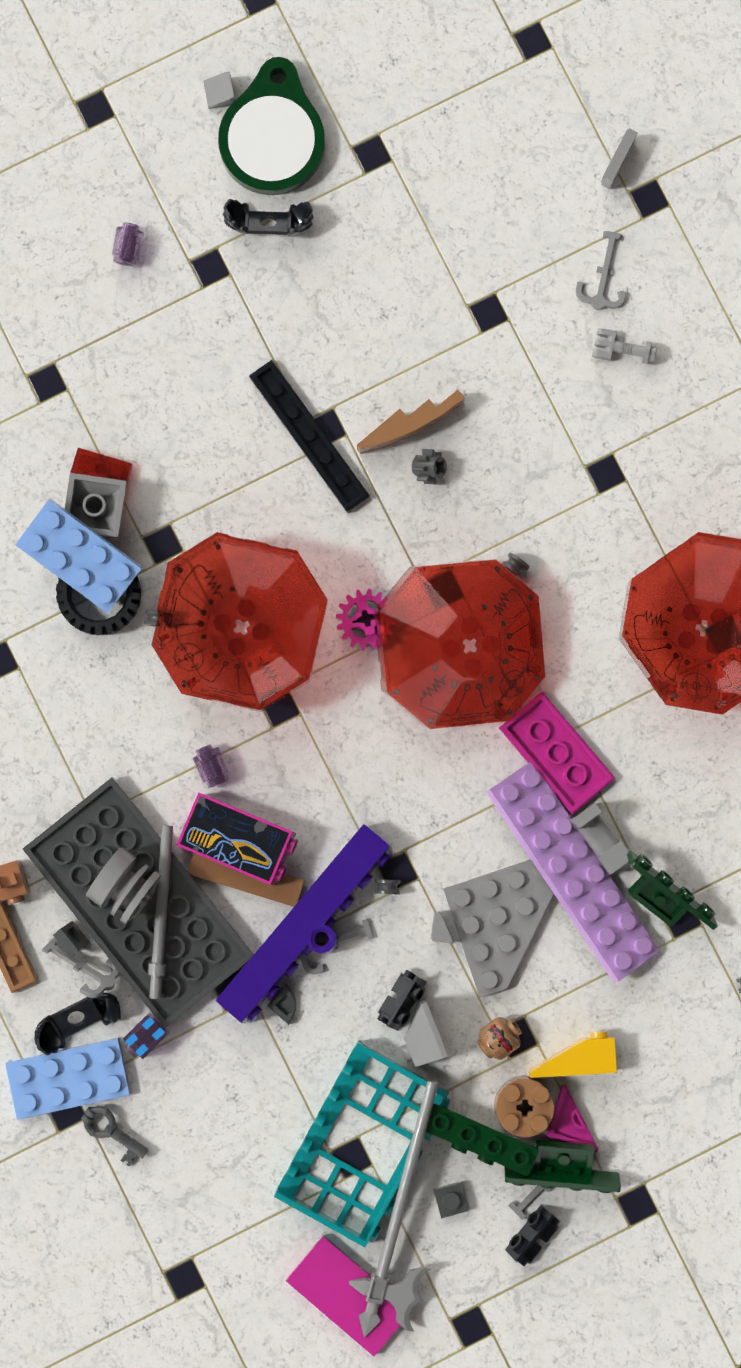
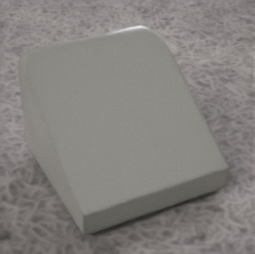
M230 71L203 81L208 109L231 105L235 101Z
M435 912L431 933L432 941L454 944L441 913Z

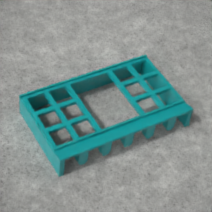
M357 1041L277 1187L274 1197L363 1247H366L369 1241L374 1243L381 1230V1227L377 1226L382 1216L388 1217L394 1207L395 1202L391 1199L396 1190L399 1189L411 1141L387 1185L320 1148L344 1104L353 1107L412 1140L413 1134L396 1125L405 1106L419 1113L420 1106L409 1101L417 1084L419 1083L426 1087L428 1080ZM370 1057L389 1067L380 1084L361 1074ZM394 1070L413 1080L404 1097L385 1087ZM358 1079L377 1089L367 1108L348 1098ZM438 1086L434 1103L447 1108L451 1101L447 1098L449 1092ZM381 1093L400 1102L391 1121L372 1111ZM426 1132L424 1139L429 1141L432 1134ZM317 1154L336 1164L326 1183L307 1173ZM340 1168L359 1177L350 1196L331 1186ZM304 1178L323 1188L313 1207L294 1197ZM365 1181L383 1190L374 1210L355 1200ZM327 1192L346 1201L337 1220L318 1211ZM351 1205L370 1215L361 1233L342 1224Z

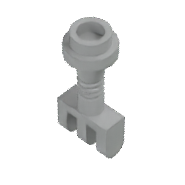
M600 328L597 330V335L607 338V341L595 340L594 346L604 348L605 351L593 350L592 357L611 361L613 352L643 357L642 363L645 364L654 362L657 346L652 345V342L646 341L645 346L627 344L616 341L617 331Z

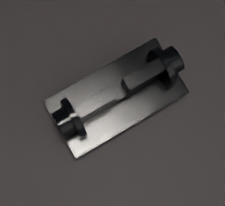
M406 969L404 974H400L391 991L399 995L398 999L395 1000L388 995L378 1011L379 1016L377 1019L386 1024V1026L398 1031L409 1020V1011L414 1003L422 998L427 981Z
M540 1205L536 1211L530 1214L526 1224L518 1234L511 1238L509 1245L505 1249L506 1252L524 1267L527 1263L531 1264L542 1249L541 1245L536 1242L537 1239L540 1238L547 1243L559 1229L557 1225L561 1221Z

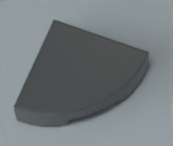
M286 984L267 1006L288 1025L295 1014L296 1000L291 988Z

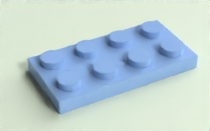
M51 498L15 544L107 614L142 569L141 565Z
M119 1038L64 1049L50 1055L42 1054L5 1063L17 1120L131 1094Z

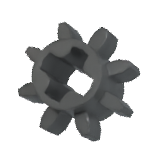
M422 449V455L415 456L412 461V472L417 476V481H424V484L435 485L436 478H443L447 470V463L441 457V452H435L434 449Z

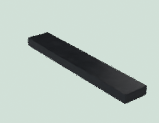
M270 360L250 374V380L346 513L370 497L368 492L274 362Z

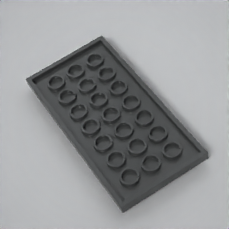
M111 777L26 845L23 851L165 1029L248 962L254 954L174 853L171 852L163 964H166V974L162 976L161 999L149 998L151 975H148L149 963H152L157 887L154 895L141 913L132 918L126 925L120 921L126 910L124 907L115 916L110 914L115 903L113 899H110L105 905L100 907L86 897L87 891L98 874L120 847H123L137 857L132 871L136 873L146 864L150 867L144 877L145 880H148L155 871L159 872L161 837L115 779Z

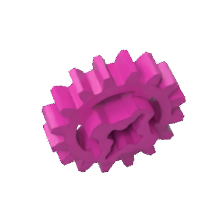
M358 589L356 590V598L353 599L350 595H347L348 604H339L343 614H336L335 618L341 620L342 623L337 625L336 628L337 630L345 631L341 637L343 641L348 638L352 639L350 647L353 648L357 643H360L361 651H364L366 644H370L372 649L376 650V642L380 641V643L385 645L387 642L384 636H393L394 632L389 629V626L397 625V621L390 619V616L396 614V610H388L387 607L390 605L391 600L381 601V592L374 597L372 596L371 589L367 590L366 595H362ZM366 601L377 604L382 610L375 611L368 607ZM357 605L358 611L355 616L347 619L350 609ZM363 613H367L368 617H375V619L371 620L369 627H366L364 623L358 622V620L362 619ZM385 620L383 630L376 635L375 628L377 624ZM358 629L365 633L366 638L354 635L351 630Z

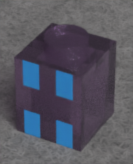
M148 1013L123 1038L126 1042L124 1047L134 1058L140 1056L144 1059L170 1032L166 1028L164 1029L151 1013Z

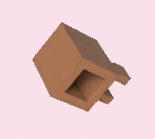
M21 860L0 865V902L7 901L8 905L24 901V895L31 892Z

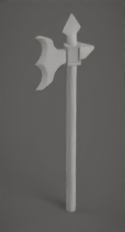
M427 1081L376 1273H372L371 1278L362 1277L349 1281L353 1288L366 1295V1302H368L366 1311L358 1315L364 1338L381 1321L377 1311L379 1304L383 1305L384 1299L391 1302L395 1307L396 1322L405 1330L412 1332L414 1330L410 1323V1313L418 1303L423 1301L418 1291V1283L421 1277L431 1269L424 1266L410 1269L406 1277L395 1284L389 1283L387 1274L439 1085L435 1081Z

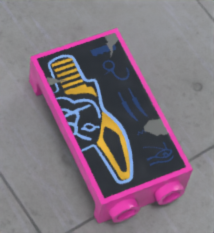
M198 792L176 846L275 886L277 881H282L287 866H284L287 855L292 856L298 840L294 839L296 836L295 832Z

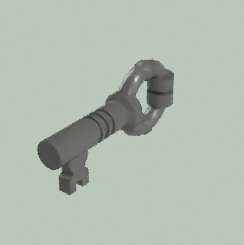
M100 1106L88 1107L81 1117L84 1128L90 1136L95 1138L111 1137L128 1149L127 1154L120 1160L122 1162L128 1161L127 1166L131 1165L134 1160L133 1158L137 1155L143 1159L149 1149L117 1128L115 1117L108 1108ZM98 1113L107 1117L109 1121L104 1131H97L91 1126Z

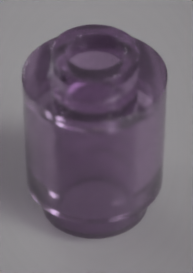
M123 223L122 226L116 227L112 248L114 263L124 266H135L136 260H139L144 232L139 230L138 225Z
M210 744L196 750L197 756L192 759L202 782H206L208 789L229 780L227 775L229 770L219 747L213 749Z

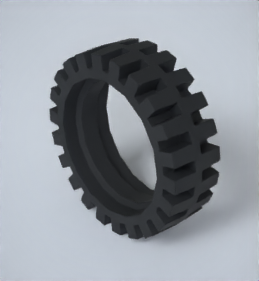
M136 575L126 589V599L123 607L115 616L106 620L88 619L76 610L72 602V587L58 577L56 600L64 618L73 627L84 633L109 635L110 633L118 632L130 623L131 619L137 614L138 607H140L141 586Z

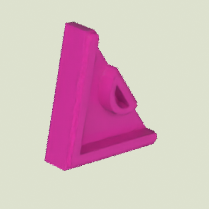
M561 1084L554 1107L553 1118L548 1126L546 1136L568 1143L594 1145V1152H597L598 1147L567 1086Z

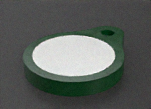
M273 57L265 61L250 86L225 112L218 132L220 155L226 170L238 184L258 194L281 195L300 188L316 173L324 154L325 137L320 116L302 88L295 65L283 57ZM276 73H281L286 76V80L281 84H276L271 80V77Z

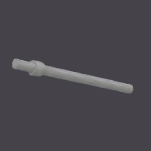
M162 825L158 872L161 874V878L157 885L152 963H149L148 975H151L150 999H161L162 976L166 974V964H163L173 838V826Z

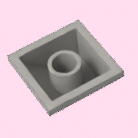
M70 473L65 510L100 536L119 538L127 481Z
M426 999L420 1000L404 1037L406 1045L401 1046L407 1063L413 1061L415 1067L448 1057Z

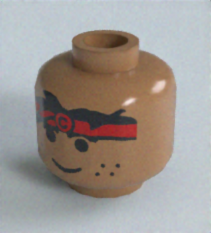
M497 1017L480 1029L478 1044L488 1058L494 1057L497 1060H502L520 1047L519 1035L522 1032L514 1020L508 1021L503 1017Z

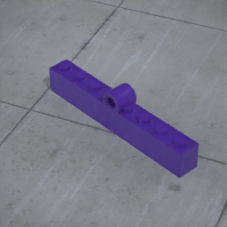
M363 824L215 1001L240 1023H246L248 1020L252 1023L263 1010L259 1006L266 998L271 1000L281 989L278 984L284 976L290 978L300 965L297 961L303 954L308 956L312 951L319 954H329L336 949L338 935L332 928L336 923L334 917L340 910L345 912L355 900L352 895L358 888L363 890L373 879L371 873L377 865L382 868L392 856L389 853L392 847ZM321 933H326L329 937L328 943L324 946H320L317 942V938Z

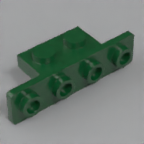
M631 850L626 854L630 865L642 874L628 889V893L632 898L670 927L687 910L711 929L715 930L718 927L714 918L716 913L709 905L704 902L700 905L694 900V895L684 886L679 888L673 884L674 880L663 870L660 872L652 867V862L643 854L637 856Z
M433 1103L426 1132L452 1143L451 1148L466 1154L467 1151L478 1154L477 1159L493 1166L494 1162L525 1176L530 1174L539 1153L536 1147Z
M536 1140L535 1147L539 1150V1153L528 1176L504 1166L505 1182L516 1186L526 1184L538 1185L543 1188H569L574 1191H581L583 1189L596 1190L601 1193L620 1192L621 1190L618 1172L592 1170L594 1145Z

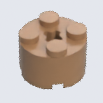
M516 1076L505 1082L497 1091L494 1109L500 1124L506 1131L518 1137H532L545 1131L550 1124L554 1114V1103L551 1094L541 1082L529 1076ZM526 1099L531 1108L526 1109V1113H521V1110L516 1107L522 1104V1100Z

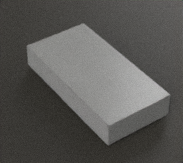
M630 128L626 130L601 180L602 186L608 189L611 188L638 132Z

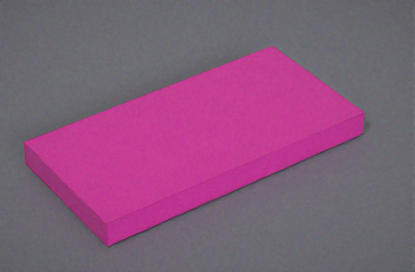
M543 692L539 693L498 728L526 762L532 763L571 815L615 779L613 774Z
M322 1235L287 1277L286 1282L372 1356H375L400 1326L396 1322L395 1307L391 1302L384 1299L383 1305L379 1304L377 1311L381 1321L364 1338L358 1315L366 1311L368 1302H366V1295L353 1288L349 1281L362 1277L371 1278V1275Z

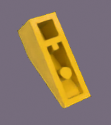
M607 1031L590 1032V1037L581 1038L528 1069V1075L530 1078L617 1073L615 1038L607 1036Z

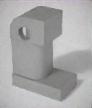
M592 803L586 807V810L576 817H572L569 821L590 846L607 874L611 875L629 862L626 855L629 851L622 841L616 839L599 814L602 811L597 804Z

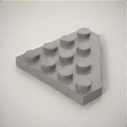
M531 859L443 889L480 998L508 988L554 894Z

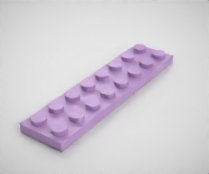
M531 762L486 791L614 983L622 980L660 951L614 881L596 858L595 853L579 831L575 830L569 821L571 819L548 783Z

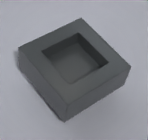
M73 921L53 934L58 941L59 947L67 952L70 957L90 943Z
M461 1181L433 1189L441 1219L469 1211Z

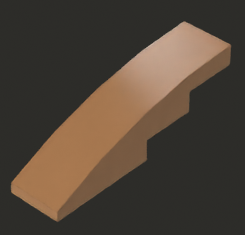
M457 389L437 407L428 399L408 417L401 409L397 410L357 444L358 452L362 454L387 447L418 434L461 406L465 401V397Z

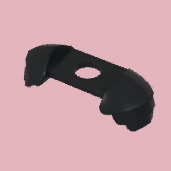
M228 199L223 207L226 226L243 234L296 235L309 229L313 224L312 219L314 218L312 214L313 209L308 201L301 202L298 205H291L289 212L249 211L247 203L241 204L238 200ZM264 219H273L276 221V224L272 227H264L260 222Z
M104 992L99 997H86L52 1015L44 1017L38 1023L34 1032L37 1049L45 1055H50L51 1053H56L59 1048L66 1046V1037L99 1020L105 1026L111 1022L115 1023L121 1018L120 1004L117 997L111 993ZM75 1011L84 1014L83 1020L77 1024L68 1021V1016Z

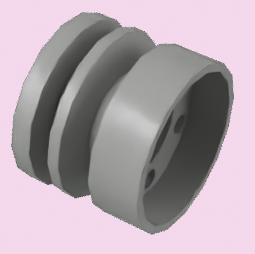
M120 847L98 874L87 891L86 897L100 907L105 905L110 899H113L115 903L110 914L115 916L124 907L126 910L120 921L126 925L132 918L140 914L156 891L161 874L155 871L148 880H145L144 877L150 867L146 864L135 873L132 871L137 857L123 847Z

